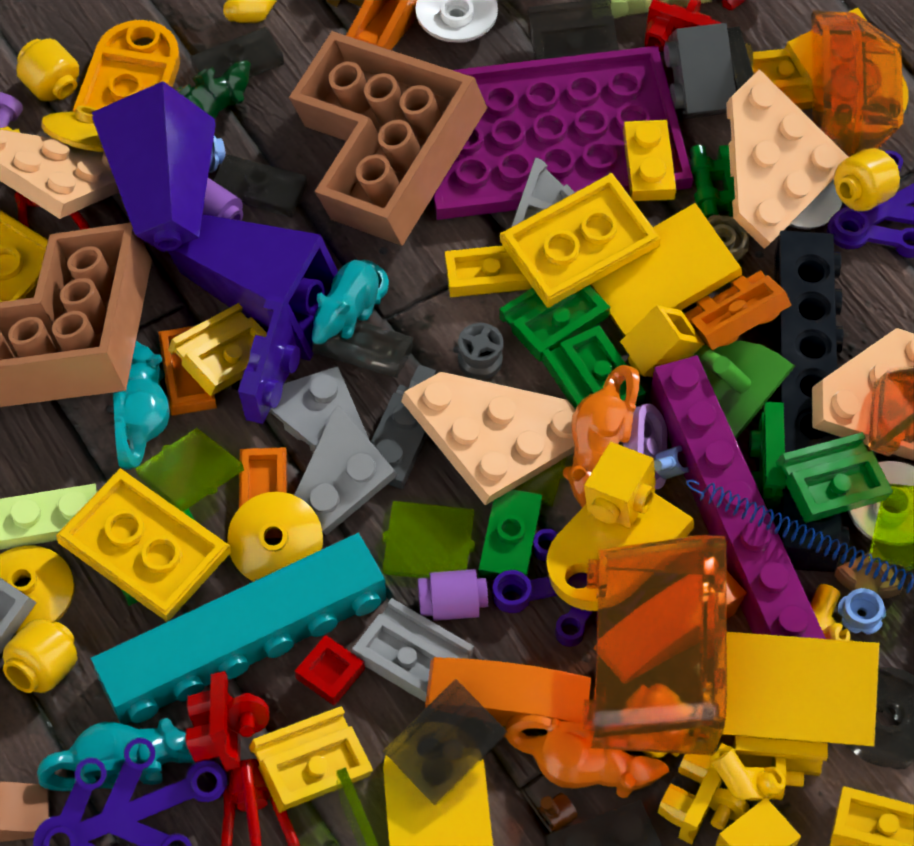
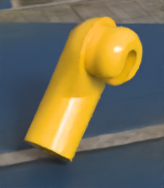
M227 0L223 6V12L225 17L232 22L259 23L267 17L277 0Z
M828 584L818 585L810 605L825 638L850 641L849 630H841L843 625L836 623L832 617L840 597V592Z
M731 746L718 750L710 758L711 764L731 794L739 800L761 801L765 797L771 800L774 795H778L784 790L785 779L779 769L776 767H767L765 769L760 767H744Z

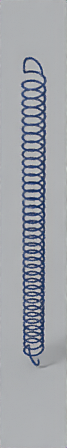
M694 480L686 481L690 489L702 494L700 501L703 500L708 488L713 485V492L708 504H711L714 495L721 489V497L717 503V508L720 507L722 499L729 492L730 498L725 512L728 511L733 499L738 496V503L733 516L736 515L741 503L746 500V508L741 519L745 518L749 507L755 504L750 523L753 522L757 511L762 507L763 515L758 523V527L762 525L765 515L771 511V520L766 527L767 531L770 529L773 519L780 515L775 534L778 533L781 523L788 519V525L783 533V538L787 536L790 526L795 522L796 530L792 535L791 542L795 540L798 530L804 526L805 530L799 542L800 546L810 530H813V536L807 546L808 549L811 548L814 538L820 533L821 541L816 548V553L820 551L823 541L829 537V545L824 552V557L828 555L831 545L835 541L838 542V546L832 556V560L836 559L841 546L846 545V551L840 561L841 564L844 563L848 551L853 548L854 555L849 562V568L854 564L856 555L862 552V559L857 566V572L861 570L864 559L867 556L871 557V561L865 570V575L869 574L872 563L876 559L879 560V566L874 572L873 579L877 578L881 566L886 563L887 570L882 576V583L885 582L892 567H895V573L890 580V586L894 584L897 573L902 570L904 575L898 584V590L902 588L905 577L911 574L912 580L906 588V594L911 591L914 582L912 572L906 573L903 568L897 570L896 565L889 567L888 561L881 563L879 557L873 559L870 553L864 555L863 550L856 552L854 546L848 548L847 543L840 544L838 539L832 541L830 535L823 538L821 531L815 534L814 528L807 530L805 524L798 527L797 520L790 523L788 516L782 519L781 513L774 515L772 509L765 512V507L762 505L757 508L755 501L750 504L747 498L740 501L739 494L732 497L731 491L728 490L724 493L723 487H718L715 490L714 483L709 484L702 493L688 484L689 482L697 485L700 483Z

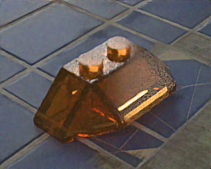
M813 11L811 14L813 122L848 157L864 149H879L904 123L901 45L856 13Z

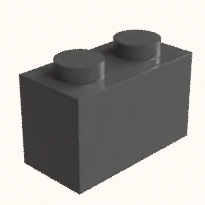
M727 23L676 29L668 37L669 42L664 44V56L667 67H673L675 84L670 85V94L674 108L679 110L680 120L727 114L726 102L736 92Z

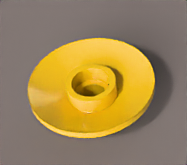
M77 106L75 112L52 113L42 118V130L55 140L84 150L104 152L92 117V112L97 109L88 106Z
M267 492L249 499L237 510L228 529L227 543L230 545V557L236 568L247 579L254 582L322 550L323 532L316 513L305 501L285 492ZM270 529H279L282 532L283 537L279 544L272 546L265 542V535Z
M35 545L18 546L0 554V578L37 602L15 634L35 619L47 620L52 623L57 622L68 610L74 595V579L67 562L56 552ZM31 578L26 586L18 587L14 585L20 579Z

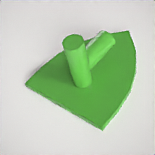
M735 341L730 345L718 347L713 351L705 345L694 354V356L698 355L736 438L795 367L794 364L773 350L761 344L745 341Z

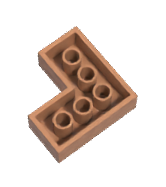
M333 31L289 96L305 127L346 141L314 191L330 219L403 246L487 109L474 77Z
M131 223L50 234L34 298L0 302V407L126 391L152 263L143 240L135 235Z

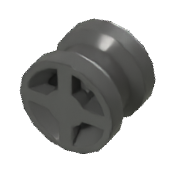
M474 323L465 327L460 333L458 339V365L464 375L472 379L484 380L493 377L501 369L504 342L502 334L496 327L487 323ZM487 351V355L479 357L480 353Z

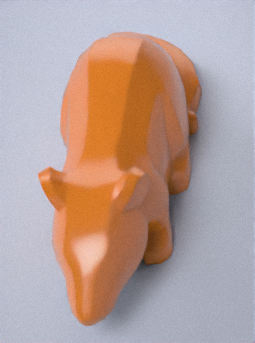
M621 365L615 368L608 375L603 388L584 398L577 405L572 415L571 428L575 445L573 465L565 467L562 474L564 478L569 480L573 495L581 508L586 505L584 484L610 441L619 444V442L628 443L630 440L633 413L636 409L635 403L640 382L639 371L631 366ZM625 380L627 387L626 398L621 400L619 389Z
M529 714L514 715L509 718L506 724L505 734L509 743L514 748L533 755L543 775L551 783L562 788L577 789L599 784L616 787V794L621 798H627L633 791L647 787L669 773V767L660 759L649 756H632L626 753L624 745L628 741V734L625 732L610 731L601 740L592 736L593 727L591 725ZM534 728L547 730V733L539 736H528L522 731Z

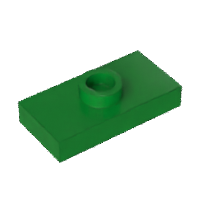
M512 489L493 501L478 577L495 580L500 573L507 570H517L527 576L542 504L541 494Z

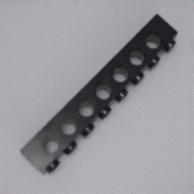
M780 231L774 254V281L786 291L792 305L781 311L775 318V352L795 365L794 369L775 391V402L784 403L785 453L839 439V436L813 428L812 398L804 395L805 393L812 394L813 386L843 365L837 364V353L842 352L844 331L843 326H836V315L841 313L843 296L842 289L835 288V278H839L841 272V252H834V235L829 233ZM804 355H810L815 357L816 359H811ZM804 433H813L819 438H811ZM787 485L785 489H782L783 496L778 509L782 519L788 516L790 523L797 520L798 527L805 524L807 530L814 528L815 534L821 531L823 538L830 535L832 541L838 539L840 544L847 543L849 548V528L841 526V513L822 518V521L805 523ZM780 515L776 516V527L779 524ZM788 519L781 523L778 534L795 570L835 571L840 555H843L846 551V545L841 546L836 559L832 560V556L838 546L837 541L831 545L828 555L824 557V552L829 545V537L823 541L820 551L816 553V548L821 541L820 533L814 538L811 548L808 549L807 546L813 536V530L806 534L805 540L800 546L799 542L804 534L805 527L802 526L798 530L795 540L791 542L792 535L796 530V523L794 522L790 526L785 538H783V533L787 528Z

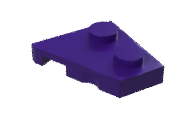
M268 294L263 307L267 310L270 320L266 337L255 335L250 350L249 362L244 370L238 390L246 420L260 424L264 423L270 409L276 408L279 404L283 384L289 373L296 371L301 355L300 348L296 346L286 298Z

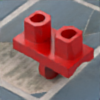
M653 0L648 10L644 46H658L659 52H663L665 42H669L668 37L676 29L719 24L721 22L712 20V17L699 13L701 0H690L686 8L676 4L670 5Z
M225 671L211 674L210 690L187 696L188 714L194 727L186 729V744L194 762L197 763L219 757L225 771L240 768L241 736L251 737L267 726L269 722V707L267 703L251 693H243L235 698L231 697L228 693V676Z

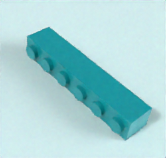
M358 532L92 657L91 661L97 678L119 723L124 725L130 722L141 723L152 718L159 708L176 700L187 701V696L201 693L205 686L211 684V674L225 671L228 680L236 678L243 674L249 668V665L261 659L282 656L295 643L311 635L313 637L323 636L331 632L339 622L355 614L357 616H364L373 612L380 606L382 601L386 600L385 577Z

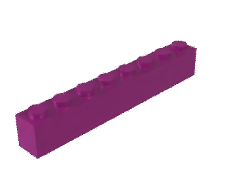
M698 355L654 367L649 396L653 405L660 411L665 420L667 437L671 447H682V451L678 452L677 457L682 467H688L689 472L684 473L686 481L694 480L700 483L699 485L693 482L688 484L703 493L709 484L714 483L715 490L718 487H723L724 493L730 490L732 497L739 494L740 501L744 498L748 499L749 504L755 501L757 508L763 505L766 512V505ZM713 485L708 488L701 501L700 497L702 494L690 489L724 568L747 592L740 606L752 633L826 639L778 533H774L776 527L773 521L770 529L766 530L771 520L769 512L765 515L762 525L758 527V523L763 515L762 507L757 511L753 522L750 523L755 504L749 507L745 518L741 519L746 508V500L741 503L736 515L733 516L738 503V496L733 499L728 511L725 512L730 498L729 492L722 499L720 507L717 508V503L721 497V489L716 492L711 504H708V501L713 492Z

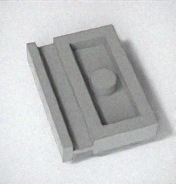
M391 598L384 612L376 617L352 648V653L364 661L365 667L425 702L431 659L434 657L470 659L473 655L474 646Z

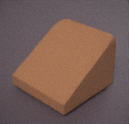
M1 781L0 842L34 838L38 826L50 817L49 789L42 787L40 784Z

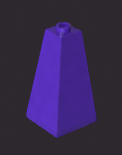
M164 81L92 112L94 125L135 235L162 252L176 250L182 244L199 238L215 133V118Z
M203 214L199 238L182 244L176 250L168 251L179 272L229 308L239 303L243 307L241 312L248 319L252 317L266 333L268 332L270 320L267 310L263 307L268 294L286 298L296 346L300 348L301 352L300 358L310 361L319 345L314 344L312 341L313 319L319 307L317 293L322 292L324 296H327L330 293L333 278L338 272L321 234Z

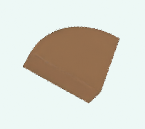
M878 549L869 552L873 559L879 557L881 563L885 561ZM862 556L855 559L851 568L848 566L849 562L836 568L834 576L850 591L866 588L876 592L881 599L899 595L903 589L902 586L898 590L900 581L897 577L892 586L889 585L894 575L892 569L889 570L885 582H881L882 576L887 570L886 563L881 566L877 578L873 579L874 572L879 566V560L877 559L872 563L869 574L865 575V570L871 561L870 556L864 559L862 568L858 572L857 566Z

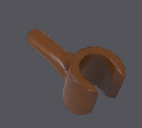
M562 792L553 798L549 796L543 797L540 801L541 806L537 808L541 814H545L555 833L578 818L573 804Z

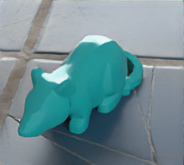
M352 260L337 272L333 278L330 293L327 296H324L322 292L317 293L319 307L313 319L312 341L314 344L325 343L340 331L342 338H351L354 334L357 318L358 320L366 321L371 316L374 305L380 304L381 298L388 293L389 279L386 272L379 265L369 260Z
M137 341L126 391L113 392L118 465L125 470H131L140 465L147 442L156 438L164 431L170 418L169 402L163 389L160 387V381L165 376L164 371L159 367L162 357L159 354H154L147 346Z
M168 718L161 719L157 729H136L117 722H101L84 730L69 750L56 752L45 757L38 766L37 777L39 784L46 789L71 791L76 779L61 777L54 772L60 769L75 771L77 764L82 759L95 757L101 760L106 768V779L98 788H113L125 761L124 748L131 739L137 737L146 738L155 748L153 763L143 769L139 778L143 784L156 785L162 783L160 771L161 765L164 763H191L194 760L186 744V732L174 727ZM142 743L135 744L130 749V759L135 763H143L149 757V748ZM93 763L84 765L80 771L82 780L87 783H94L101 774L100 768Z

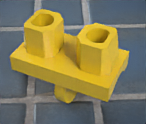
M735 736L732 746L744 767H760L764 769L776 767L784 776L785 786L803 787L804 775L820 776L823 761H827L828 743ZM785 787L780 794L774 795L771 800H782Z
M690 743L681 761L678 773L701 784L696 795L670 784L658 809V814L681 827L678 838L691 845L710 808L715 811L710 824L720 830L725 829L729 819L737 820L750 810V806L745 800H739L734 797L728 788H720L723 780L710 762V758L715 752ZM721 743L718 750L727 747V745Z

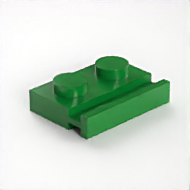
M590 285L549 308L545 306L535 290L531 288L499 310V319L503 323L507 322L512 328L511 332L539 362L542 361V351L546 349L551 351L560 347L561 342L593 328L610 315V306Z
M600 325L561 342L558 348L551 351L549 349L542 351L543 364L575 409L584 398L603 388L608 375L615 368L626 365ZM625 380L619 389L621 400L626 398L627 387ZM640 383L636 406L645 402L646 392Z
M765 402L764 413L762 412L758 430H750L748 456L749 458H756V471L751 470V474L767 510L772 509L775 515L778 513L782 500V489H785L786 486L785 473L782 468L778 469L775 463L785 453L784 403Z
M863 432L783 453L775 462L778 469L782 468L787 477L785 483L805 523L885 501L893 493L873 451H868L863 442L866 439Z

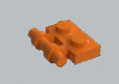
M760 270L748 278L742 275L731 282L732 287L712 298L709 295L703 297L696 302L697 307L684 313V315L700 338L713 351L718 347L732 344L744 332L759 324H765L774 320L781 311L792 306L786 291L769 275L765 277Z

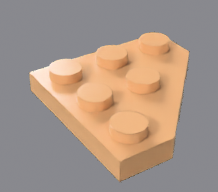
M759 69L726 102L727 119H730L732 140L729 143L730 174L731 177H734L735 199L732 201L733 219L765 249L779 235L780 231H783L831 183L837 166L848 156Z
M0 130V181L57 218L61 219L119 193L105 152L76 148L59 142L54 138Z
M899 328L894 329L813 386V428L842 438L863 432L866 437L863 442L866 446L914 461V334Z
M439 372L404 391L401 400L484 505L489 504L575 452L571 428L572 415L575 408L567 399Z

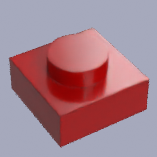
M325 635L297 667L295 677L302 684L335 706L363 673L365 664L363 660Z

